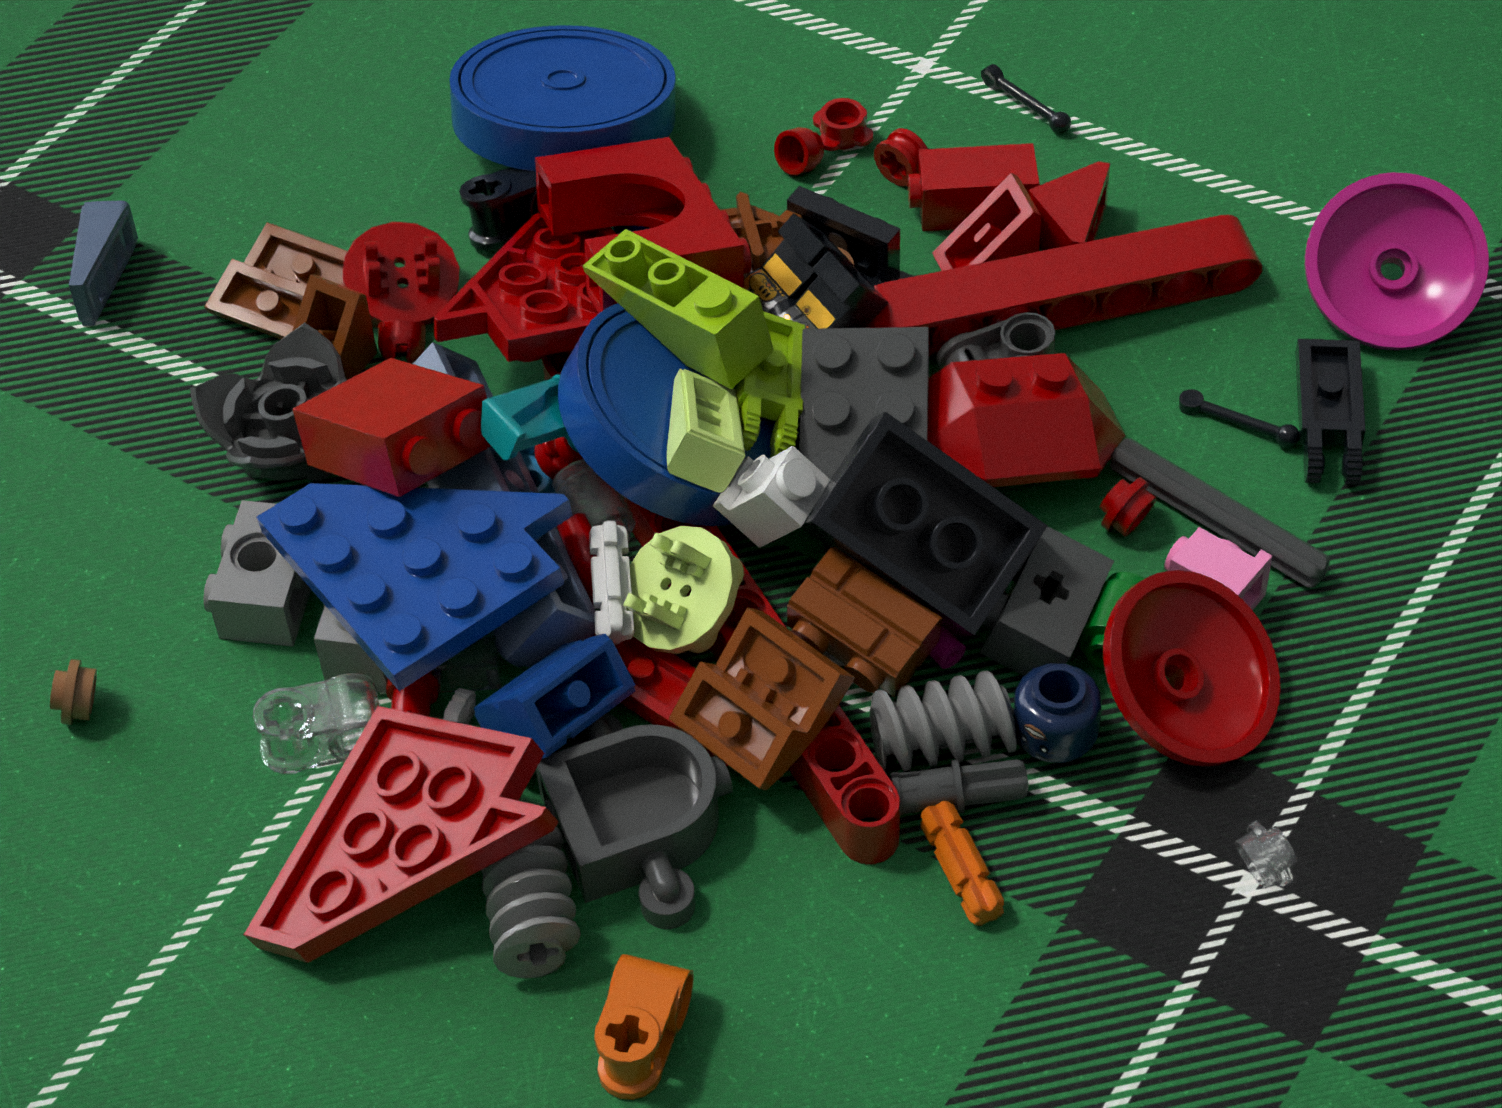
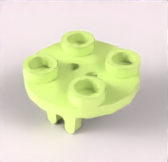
M679 526L661 533H655L653 539L639 550L630 564L632 594L628 593L623 605L627 607V610L633 611L635 630L633 637L657 652L679 654L688 650L693 653H701L708 650L715 643L719 630L733 610L738 587L744 576V568L740 559L733 556L724 541L701 527Z

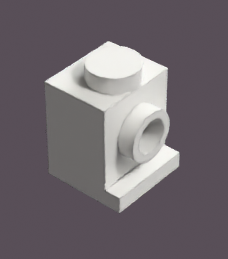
M794 446L769 459L765 455H761L755 460L748 456L743 459L727 489L720 493L713 507L760 548L802 527L830 482V479Z

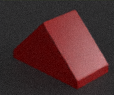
M1098 161L1029 189L1028 194L1041 214L1039 247L1042 251L1094 241L1096 239L1107 206L1110 163Z
M1010 173L932 252L941 271L1039 252L1041 214L1020 178Z

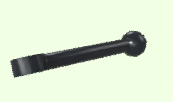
M990 64L981 71V78L985 85L991 89L998 86L1049 121L1050 128L1055 133H1065L1070 129L1072 122L1067 113L1061 111L1054 112L1004 78L1002 70L997 65Z
M1185 390L1180 394L1179 409L1186 415H1196L1200 412L1276 438L1277 443L1283 448L1294 447L1299 442V430L1292 424H1284L1279 427L1204 400L1202 393L1197 390Z

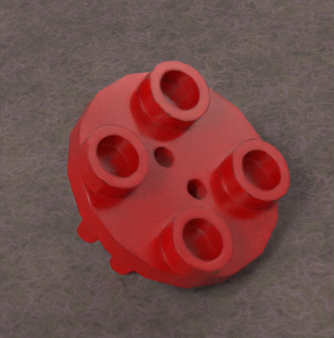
M394 221L371 227L353 241L344 256L342 284L347 288L366 295L372 327L378 328L379 323L390 320H409L429 325L434 323V316L458 293L460 267L453 249L438 233L416 223ZM402 263L404 266L397 267L395 266V264ZM403 283L406 284L407 287L400 288L398 285Z

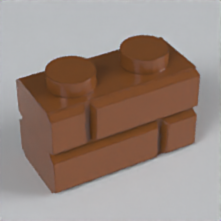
M831 547L813 569L811 576L804 580L787 605V626L792 629V633L820 653L824 654L826 651L845 664L844 670L855 677L853 682L863 690L874 693L881 688L894 698L898 696L899 689L909 682L918 666L922 665L935 648L941 635L942 617L836 547Z

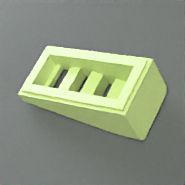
M679 369L674 378L667 443L668 472L714 492H723L727 489L745 458L736 390L733 388L729 389L716 381L689 370Z

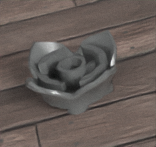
M305 322L274 344L265 357L262 372L258 378L249 379L235 373L225 374L190 388L192 405L199 424L210 438L227 451L226 458L230 464L244 468L248 476L256 479L267 478L276 481L300 479L303 477L311 481H319L332 474L307 464L292 409L347 380L341 357L334 345Z

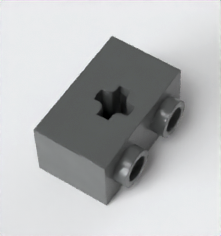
M1047 527L1011 580L1013 583L1008 593L1003 592L982 625L990 629L979 653L1022 676H1025L1036 667L1049 663L1066 664L1072 655L1114 560Z

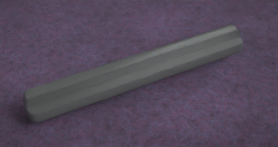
M1132 438L1124 439L1114 449L1110 467L1116 473L1131 482L1142 477L1149 483L1147 490L1252 555L1256 556L1261 549L1273 555L1272 567L1307 588L1316 587L1325 577L1330 564V558L1327 554Z

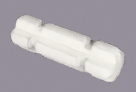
M604 521L603 525L593 526L589 532L591 555H597V557L591 558L594 609L600 608V611H595L594 613L596 636L606 634L612 639L614 645H617L621 641L631 639L635 633L633 611L627 610V607L623 605L628 593L632 594L629 556H623L629 552L628 533L624 526L616 525L615 521Z

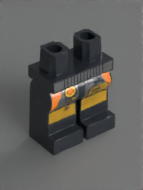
M794 213L778 231L784 240L760 268L749 273L744 278V289L759 296L764 312L804 324L805 329L865 328L889 303L857 268L853 267L852 262L821 230Z

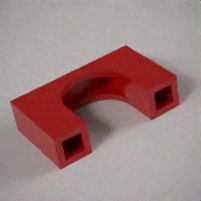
M670 137L535 157L537 209L553 236L613 226L650 227L649 229L632 232L744 288V274H748L751 271V254L748 243L744 237L739 238L731 227L727 212L724 209L719 210L712 199L707 183L699 181L693 171L689 157L681 155ZM619 234L585 239V263ZM586 274V293L598 313L617 304L608 293Z

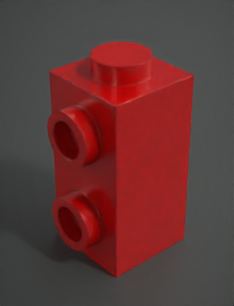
M1034 143L919 149L918 173L908 174V202L910 209L920 208L922 231L955 230L1010 173L1020 178L1027 192H1029V189L1039 186Z

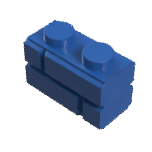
M606 634L586 638L584 641L577 640L561 645L475 706L474 715L481 728L532 738L545 753L542 758H546L566 744L567 739L574 738L635 692V683L612 639Z

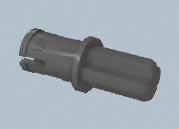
M957 759L951 760V767L891 773L892 783L900 797V816L923 811L926 807L935 806L942 801L954 804L959 814L965 813V806L1023 799L1027 796L1029 788L1024 762L1018 759L959 766Z

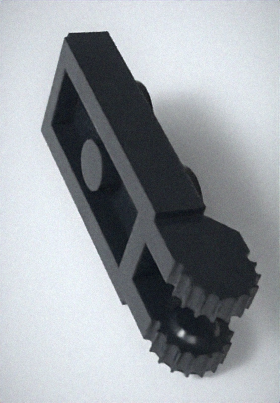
M1298 339L1295 358L1300 444L1304 445L1305 483H1320L1325 468V456L1322 452V445L1343 446L1341 473L1344 482L1347 485H1359L1362 475V446L1366 431L1360 341Z

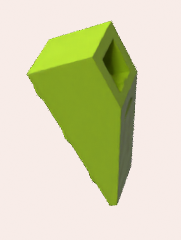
M627 229L622 231L583 265L584 272L686 366L729 389L734 388L774 351L758 295Z

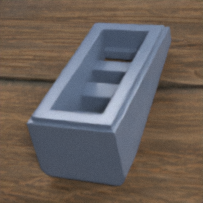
M126 201L84 202V206L81 208L69 288L79 322H82L83 326L95 325L135 249L138 235L130 205Z

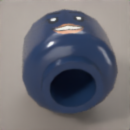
M1049 663L1036 667L1023 676L1014 694L1013 710L1016 739L1020 747L1032 757L1047 763H1066L1079 759L1093 747L1099 734L1102 709L1101 692L1094 679L1080 668L1058 663Z

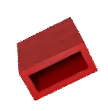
M389 358L292 409L309 466L398 497L491 447L481 433L482 401L487 399L484 385L394 358Z

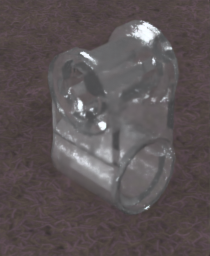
M348 673L329 680L295 687L276 688L266 692L258 699L253 708L254 725L258 733L262 735L260 755L264 764L274 772L296 774L306 769L346 761L377 706H380L373 679L364 674ZM280 706H285L288 720L281 722ZM288 741L293 743V756L288 755L286 742Z

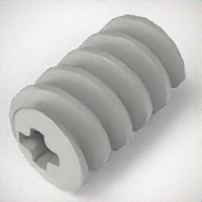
M982 671L977 675L974 691L965 677L962 675L954 676L950 682L948 696L939 682L936 680L928 681L924 687L922 702L914 688L910 685H904L899 689L896 707L888 693L883 689L875 691L872 695L870 706L871 734L878 763L884 771L886 770L887 757L890 755H895L904 772L911 771L914 751L921 750L930 768L937 767L940 746L947 745L955 760L958 759L959 762H963L966 742L972 740L981 756L986 758L990 756L992 737L1000 736L1009 753L1016 752V729L1010 699L1006 689L999 685L994 675L989 671Z
M557 827L553 832L481 870L483 874L482 890L487 898L486 915L490 920L489 935L494 945L493 962L499 971L508 976L538 978L556 971L565 963L566 954L564 952L574 947L581 935L578 925L575 921H572L576 914V906L569 897L572 883L568 875L565 874L568 860L564 852L561 851L564 837Z

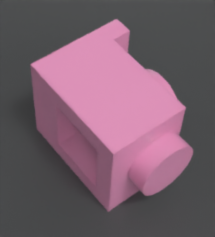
M1199 527L1190 538L1182 536L1174 543L1166 557L1164 569L1167 571H1191L1211 577L1234 591L1253 610L1266 595L1273 555L1261 549L1253 557L1242 551L1235 543L1226 539H1220Z

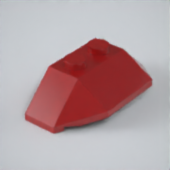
M1066 353L951 362L929 377L928 442L992 487L1097 477L1111 459L1114 449L1125 438V433L1104 393Z

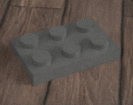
M928 327L803 329L801 366L803 411L800 414L799 451L829 479L834 475L870 420L885 411L928 441Z

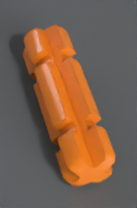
M942 801L935 806L926 807L921 812V828L929 844L937 847L934 854L955 894L963 898L960 904L967 918L977 926L997 920L1004 913V898L993 880H988L987 876L990 872L968 830L960 827L963 820L955 805L948 801Z

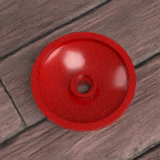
M1173 570L1160 572L1145 578L1127 590L1117 601L1111 611L1104 633L1103 660L1106 678L1120 712L1132 729L1146 743L1163 755L1184 764L1217 766L1246 755L1262 742L1273 725L1279 706V666L1273 645L1264 626L1241 597L1211 577L1191 571Z

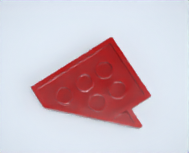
M536 212L434 316L435 340L443 342L487 333L508 362H533L541 359L544 355L573 350L590 321L599 314L586 293V273L583 269L585 264V239L613 235L616 232L611 227L553 236L541 214Z
M377 706L243 935L258 949L309 963L553 832L558 821L546 807L519 801L545 753L529 737Z

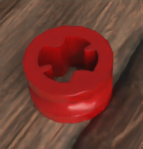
M898 128L890 133L887 140L881 141L874 149V160L877 168L886 179L897 186L905 187L908 186V174L918 173V150L928 148L917 134L908 129Z

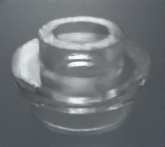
M1258 821L1246 827L1248 834L1236 840L1235 844L1241 858L1257 883L1263 889H1266L1276 882L1281 886L1292 882L1293 877L1289 867L1297 862V858L1284 834L1277 826L1266 831Z

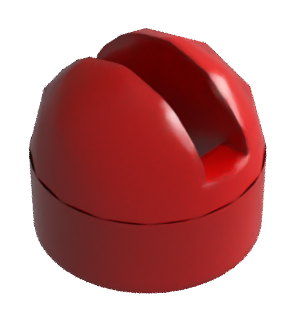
M797 127L783 131L777 136L774 144V154L779 167L784 172L790 175H798L811 171L820 164L824 155V145L821 137L816 132L808 128Z
M390 320L378 324V347L385 360L389 358L395 359L396 354H406L407 363L413 364L424 352L426 325L423 323L409 320Z

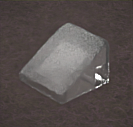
M494 632L488 633L432 670V675L439 682V693L455 692L456 690L458 691V688L470 691L502 688L503 657L498 652V647L495 646L496 636Z

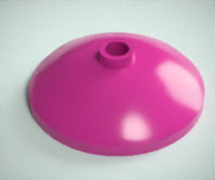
M1393 172L1373 175L1358 180L1329 200L1311 228L1306 244L1304 267L1308 289L1313 301L1325 319L1339 332L1369 347L1383 350H1410L1432 344L1446 337L1467 319L1483 293L1489 269V253L1486 237L1478 218L1458 194L1433 179L1417 174ZM1387 263H1394L1401 268L1402 277L1397 280H1389L1383 276L1381 267Z

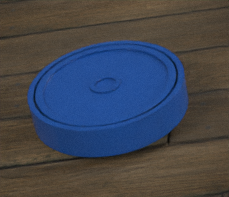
M558 25L508 32L485 40L469 49L456 61L450 73L451 119L453 130L458 139L467 148L483 158L521 170L536 171L535 157L669 137L675 124L676 75L671 62L660 50L651 44L631 35L613 30L588 26Z
M619 303L606 308L590 321L565 362L558 383L559 410L572 443L585 462L600 478L635 504L655 514L682 523L701 526L732 525L727 518L713 507L720 493L674 476L667 469V443L674 378L679 369H686L708 379L710 378L686 366ZM800 416L798 418V433L795 443L797 450H799ZM760 417L759 436L751 450L745 451V458L749 456L752 460H755L761 455H765L768 459L771 458L770 437L775 421Z

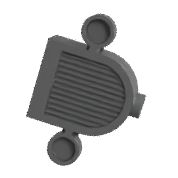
M606 713L574 738H571L572 747L552 753L548 757L541 759L536 768L541 799L544 806L558 821L556 827L560 829L564 837L562 849L585 903L640 884V907L645 920L652 926L660 929L678 928L691 919L696 906L693 882L680 869L696 861L711 845L719 823L718 798L733 793L729 771L723 760L717 756L710 757L706 749L696 739L683 731L662 725H639L623 729L619 719L610 713Z

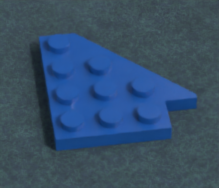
M310 483L256 518L265 537L393 685L401 691L565 584L561 568L535 540L572 517L573 514L569 499L564 494L415 488L398 497L366 485Z

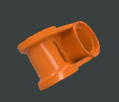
M627 954L620 956L615 966L608 997L595 1027L594 1034L595 1045L600 1055L597 1068L601 1086L609 1094L619 1099L634 1100L646 1096L656 1088L661 1080V1075L676 1033L682 1028L688 1012L694 983L693 970Z

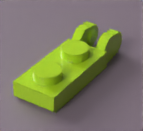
M763 311L774 351L735 386L737 404L739 405L745 451L751 450L759 436L760 417L775 421L770 437V457H773L791 446L795 447L797 440L798 418L803 411L801 366L802 332L805 329V325Z

